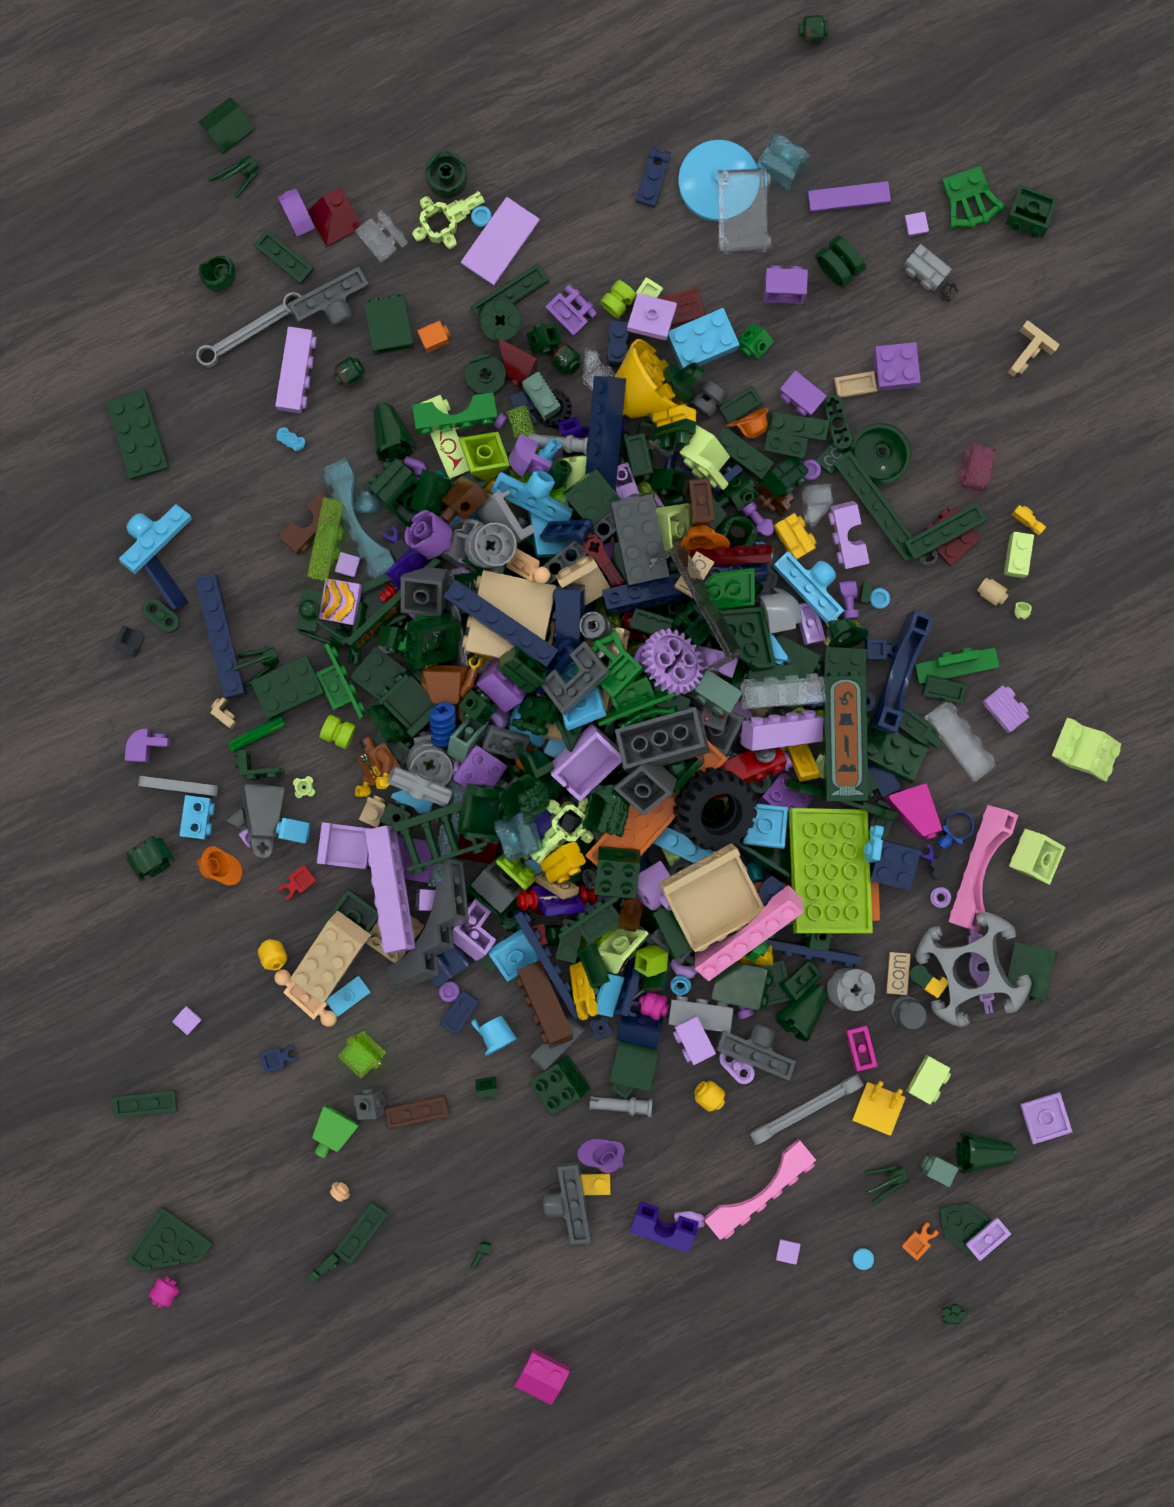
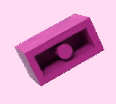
M867 1025L844 1029L854 1069L858 1072L877 1067Z

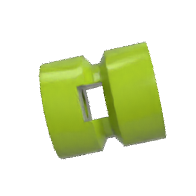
M617 280L611 287V293H606L600 300V304L607 312L620 319L627 310L626 306H631L636 300L637 294L625 282Z
M330 714L322 727L319 738L328 742L334 740L335 745L346 750L355 734L357 726L347 721L341 723L340 718Z

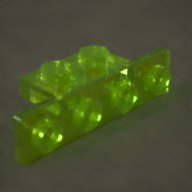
M323 498L307 574L308 578L327 581L331 564L334 565V561L339 558L340 548H337L339 540H342L344 535V528H341L342 524L340 523L344 505L343 501Z

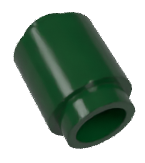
M554 460L548 471V474L553 477L555 482L552 489H559L564 486L572 471L570 464L566 460Z

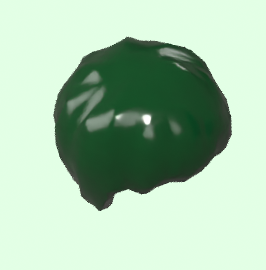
M216 256L199 265V276L206 288L212 291H226L232 287L236 279V272L231 259L225 256Z

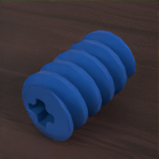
M441 702L429 711L431 743L438 747L448 748L450 737L456 731L455 707L451 703Z

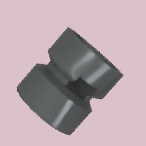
M706 380L700 388L701 393L696 394L689 404L702 416L711 419L717 411L716 406L723 403L727 394L718 385Z
M588 612L582 616L579 628L583 636L595 641L611 634L613 624L608 618L597 612Z

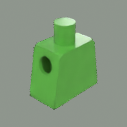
M325 1105L312 1137L320 1142L314 1153L325 1158L330 1149L338 1152L359 1127L360 1123Z

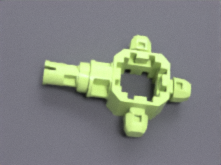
M477 191L465 200H455L449 205L442 202L434 204L428 196L422 198L420 205L423 211L419 219L422 227H417L413 230L412 235L414 239L421 241L427 235L431 242L440 243L443 241L447 248L452 249L457 243L453 234L456 232L457 223L465 219L470 210L485 203L483 197L480 196V192ZM437 212H443L450 222L449 227L441 230L440 233H434L426 222L428 221L427 218L433 217Z
M587 797L579 801L578 806L572 801H565L560 806L557 801L549 800L550 804L547 810L551 814L554 813L551 816L552 826L544 834L543 843L530 855L534 860H537V863L541 864L551 851L561 847L566 840L568 842L576 841L580 837L585 843H590L594 839L593 833L583 828L586 805L588 803ZM569 809L583 819L582 823L571 833L566 832L557 824L558 819Z

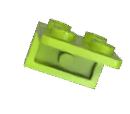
M507 850L496 860V863L526 891L536 880V873L530 866H525L515 852Z

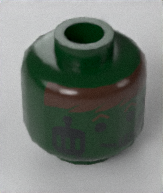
M821 15L805 16L802 24L798 25L799 36H803V40L806 43L824 41V38L828 37V21L824 20Z
M568 344L556 346L553 352H551V364L563 375L574 374L581 365L580 354Z
M348 357L335 366L336 374H334V378L339 385L344 384L346 387H352L364 378L363 373L365 369L357 358Z

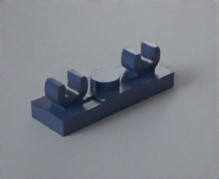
M636 955L627 963L624 981L613 1015L619 1017H636V1014L632 1013L630 1008L632 1005L639 1006L637 1001L632 1000L639 990L638 982L640 977H645L644 974L634 969Z

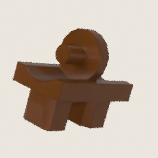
M763 483L756 489L760 493L758 498L763 502L759 508L764 510L767 507L771 512L776 511L780 517L791 507L790 504L795 499L791 493L788 496L783 494L776 498Z
M637 896L636 898L624 897L618 925L624 926L625 931L635 932L640 926L645 905L637 899Z

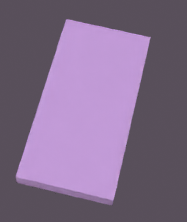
M506 197L462 259L461 264L492 286H495L538 225L540 219Z

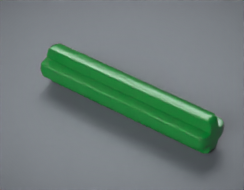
M278 716L229 741L228 746L231 751L235 752L286 725L285 721L281 716Z

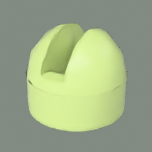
M1018 602L1015 605L1014 614L1018 619L1021 617L1025 620L1029 617L1032 607L1028 603Z

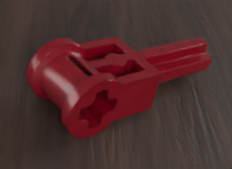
M595 534L587 535L583 542L586 552L594 557L613 587L625 585V581L604 551V545L600 538ZM592 541L597 546L595 549H593L590 545Z

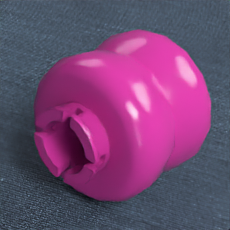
M656 992L643 994L639 1001L641 1014L650 1016L654 1020H659L662 1016L665 1017L670 1007L667 1004V997L658 995Z
M165 1276V1279L157 1278L154 1287L149 1291V1297L153 1299L151 1303L153 1305L158 1303L157 1307L161 1309L163 1306L170 1307L174 1297L179 1293V1288L175 1285L177 1282L173 1279L170 1282L171 1278Z

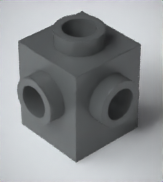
M364 1087L359 1093L354 1095L353 1104L358 1120L377 1119L385 1113V1099L382 1096L381 1089Z

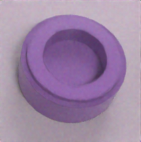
M815 460L805 461L803 464L809 471L804 477L807 481L817 479L821 473L820 464Z
M452 981L443 983L439 988V995L445 1002L455 1001L460 994L459 986Z

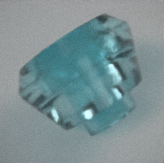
M372 491L360 492V496L356 497L354 510L358 514L375 513L380 511L382 505L377 495H372Z

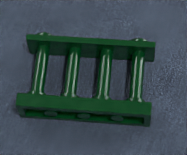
M463 801L392 824L395 833L399 832L400 835H403L413 865L407 868L408 872L412 871L414 875L425 871V866L472 851L473 855L485 851L484 847L487 846V842L480 843L478 838L476 841H471V847L462 850L459 848L450 819L453 813L459 812V815H461ZM438 818L443 823L452 853L441 857L430 827L432 825L431 821ZM417 825L423 829L432 856V860L420 863L410 833L412 831L411 827Z

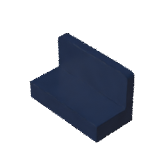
M635 1011L631 1012L635 1013L636 1017H621L616 1040L656 1049L663 1018L654 1020L650 1016H645Z

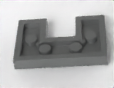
M585 641L569 655L580 668V671L567 683L558 671L553 670L541 685L564 715H567L611 673L592 647Z

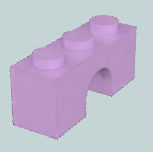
M850 501L830 506L831 513H828L830 525H834L835 529L832 537L834 544H838L839 552H836L838 563L842 564L845 569L869 564L866 544L862 540L849 541L847 537L850 528L861 524L857 503Z

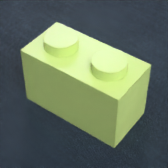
M1020 532L1010 534L1004 575L1018 578L1028 576L1034 535Z
M926 1055L906 1091L931 1105L932 1101L936 1102L941 1093L939 1089L942 1083L946 1084L949 1080L951 1068Z

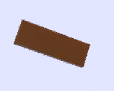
M445 1095L384 1109L388 1129L449 1116Z

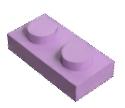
M807 603L799 604L802 611V623L798 624L804 645L824 642L826 638L819 615Z
M996 1217L965 1244L976 1258L981 1261L1008 1238L1011 1233Z

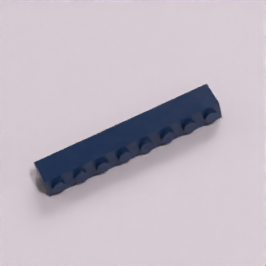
M594 376L585 475L596 467L616 492L626 378ZM603 524L599 527L600 535L609 533L610 528L608 525ZM611 538L607 540L605 543H610Z

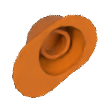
M768 408L756 410L741 419L726 424L725 427L737 425L745 437L756 438L767 431L766 413L769 410Z
M706 525L691 527L687 530L686 537L680 542L681 550L689 555L691 550L696 548L715 549L720 546L730 547V542L725 536L715 533L712 528Z
M215 846L205 849L202 857L196 862L201 874L209 880H216L224 885L231 886L237 884L242 878V867L239 861L234 856Z

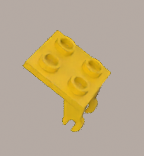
M879 1081L876 1085L867 1082L852 1121L891 1136L906 1098L901 1095L903 1090L898 1089L894 1093L882 1088L881 1086L884 1083L882 1081Z

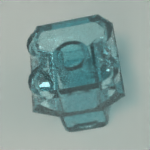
M775 133L759 158L757 167L790 191L795 174L803 172L810 155L802 147L792 144L783 135Z
M522 812L516 815L510 822H505L502 819L494 822L496 833L501 840L502 849L508 862L523 859L543 850L534 819L531 823L524 824V813Z

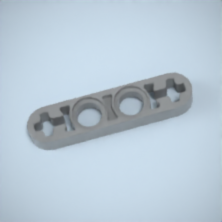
M139 776L138 786L210 796H217L219 787Z

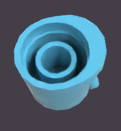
M499 1016L481 1027L476 1019L471 1021V1024L483 1037L488 1049L485 1052L486 1056L517 1040L503 1016Z

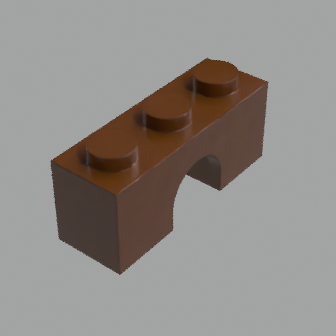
M320 491L306 505L307 509L313 514L311 525L300 528L291 521L278 535L297 555L300 553L304 554L310 548V542L314 538L318 539L325 531L323 528L328 523L332 524L339 516L337 514L339 509Z

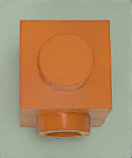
M440 321L417 330L427 353L449 344L447 337L451 335L447 326H442Z

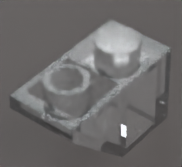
M587 347L584 354L583 383L593 392L594 376L614 377L615 373L609 365L604 366L600 361L602 358L596 350L591 351Z
M831 484L806 486L805 492H802V503L806 504L807 512H804V522L808 524V529H813L830 509V506H832Z

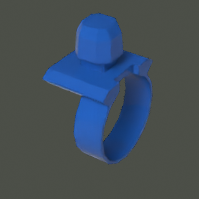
M957 811L947 816L944 826H941V831L946 835H942L938 840V845L942 849H947L953 844L952 841L956 844H963V839L972 834L974 821L968 813ZM954 813H964L971 820V831L964 838H955L948 830L947 821Z

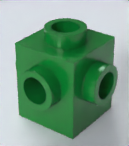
M752 323L743 332L738 342L742 347L740 350L745 356H752L759 360L774 340L764 328Z

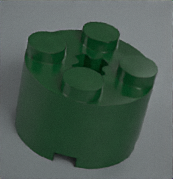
M452 151L438 152L428 160L426 165L427 182L430 189L436 195L451 199L464 190L467 184V171L463 159L458 154ZM443 173H445V174L450 173V176H447V175H446V176L444 177V176H443Z
M501 299L488 301L478 312L479 330L489 339L500 341V339L503 341L508 340L517 333L520 327L521 317L519 311L509 301ZM496 316L503 317L501 319L502 324H495L497 321L495 319Z
M151 836L143 841L144 845L139 848L134 847L126 852L128 856L126 860L139 881H145V876L150 875L152 878L171 866L169 861H175L174 856L162 838Z

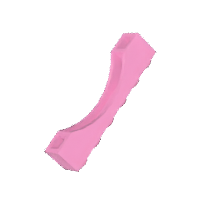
M987 805L948 922L980 932L982 925L978 924L976 915L985 912L982 896L985 871L995 851L1012 835L1018 818L1017 814Z
M789 885L774 895L759 915L742 930L725 940L710 944L704 951L695 953V970L706 980L710 981L800 916L803 913L802 897Z
M797 1139L782 1152L781 1162L776 1174L761 1192L739 1203L718 1205L704 1217V1221L720 1240L722 1238L728 1239L734 1234V1228L739 1224L741 1226L745 1225L751 1219L750 1215L753 1212L757 1211L758 1213L767 1206L765 1202L771 1197L773 1199L777 1198L783 1192L781 1189L787 1184L789 1186L794 1184L799 1179L798 1175L804 1171L806 1173L815 1166L813 1162L816 1159L803 1143Z

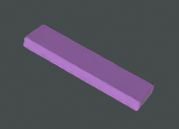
M888 181L808 191L810 213L891 202Z

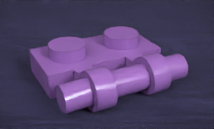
M569 284L564 289L569 295L565 298L559 293L545 306V309L574 337L588 324L584 316L588 314L593 319L597 316L598 312L593 308L594 305L590 301L587 302L581 296V292L578 289H574ZM573 301L581 307L579 311L571 305Z

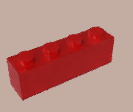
M777 747L775 748L776 755L774 760L770 763H761L756 759L755 751L750 750L725 761L720 768H724L727 771L730 770L747 784L753 781L757 783L771 773L776 775L782 772L786 767L787 759L781 748ZM718 794L713 796L711 799H714L716 797L717 799H720L728 794Z

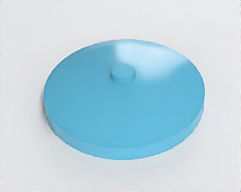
M726 140L704 142L692 149L682 162L678 178L680 195L685 205L694 214L703 219L715 222L732 220L742 215L755 200L759 188L757 165L752 156L736 143Z

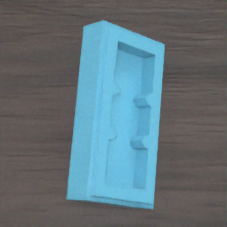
M357 976L330 996L326 1002L338 1017L371 993L361 977Z

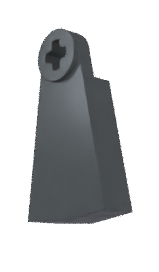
M266 784L244 785L241 788L251 847L250 851L255 859L265 860L271 855L274 838L277 836L276 829L280 818L284 787ZM260 844L263 845V848H266L263 854L260 853V850H257Z

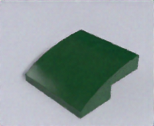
M619 1041L609 1082L650 1092L659 1050Z

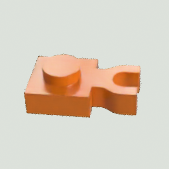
M927 1221L922 1225L919 1234L914 1230L901 1244L916 1260L931 1246L927 1241L939 1234L935 1229L930 1234L926 1232V1229L930 1226Z

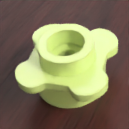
M307 776L305 779L296 778L293 781L297 798H302L306 795L311 797L315 794L311 777Z

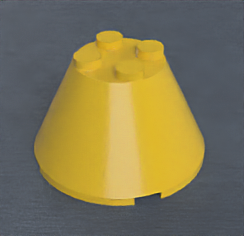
M637 339L632 343L615 377L626 378L623 415L626 414L632 419L653 415L654 413L680 405L686 406V403L683 404V401L672 391L674 387L671 381L667 383L664 378L663 370L669 366L665 359L660 361L654 354L656 350L641 339Z

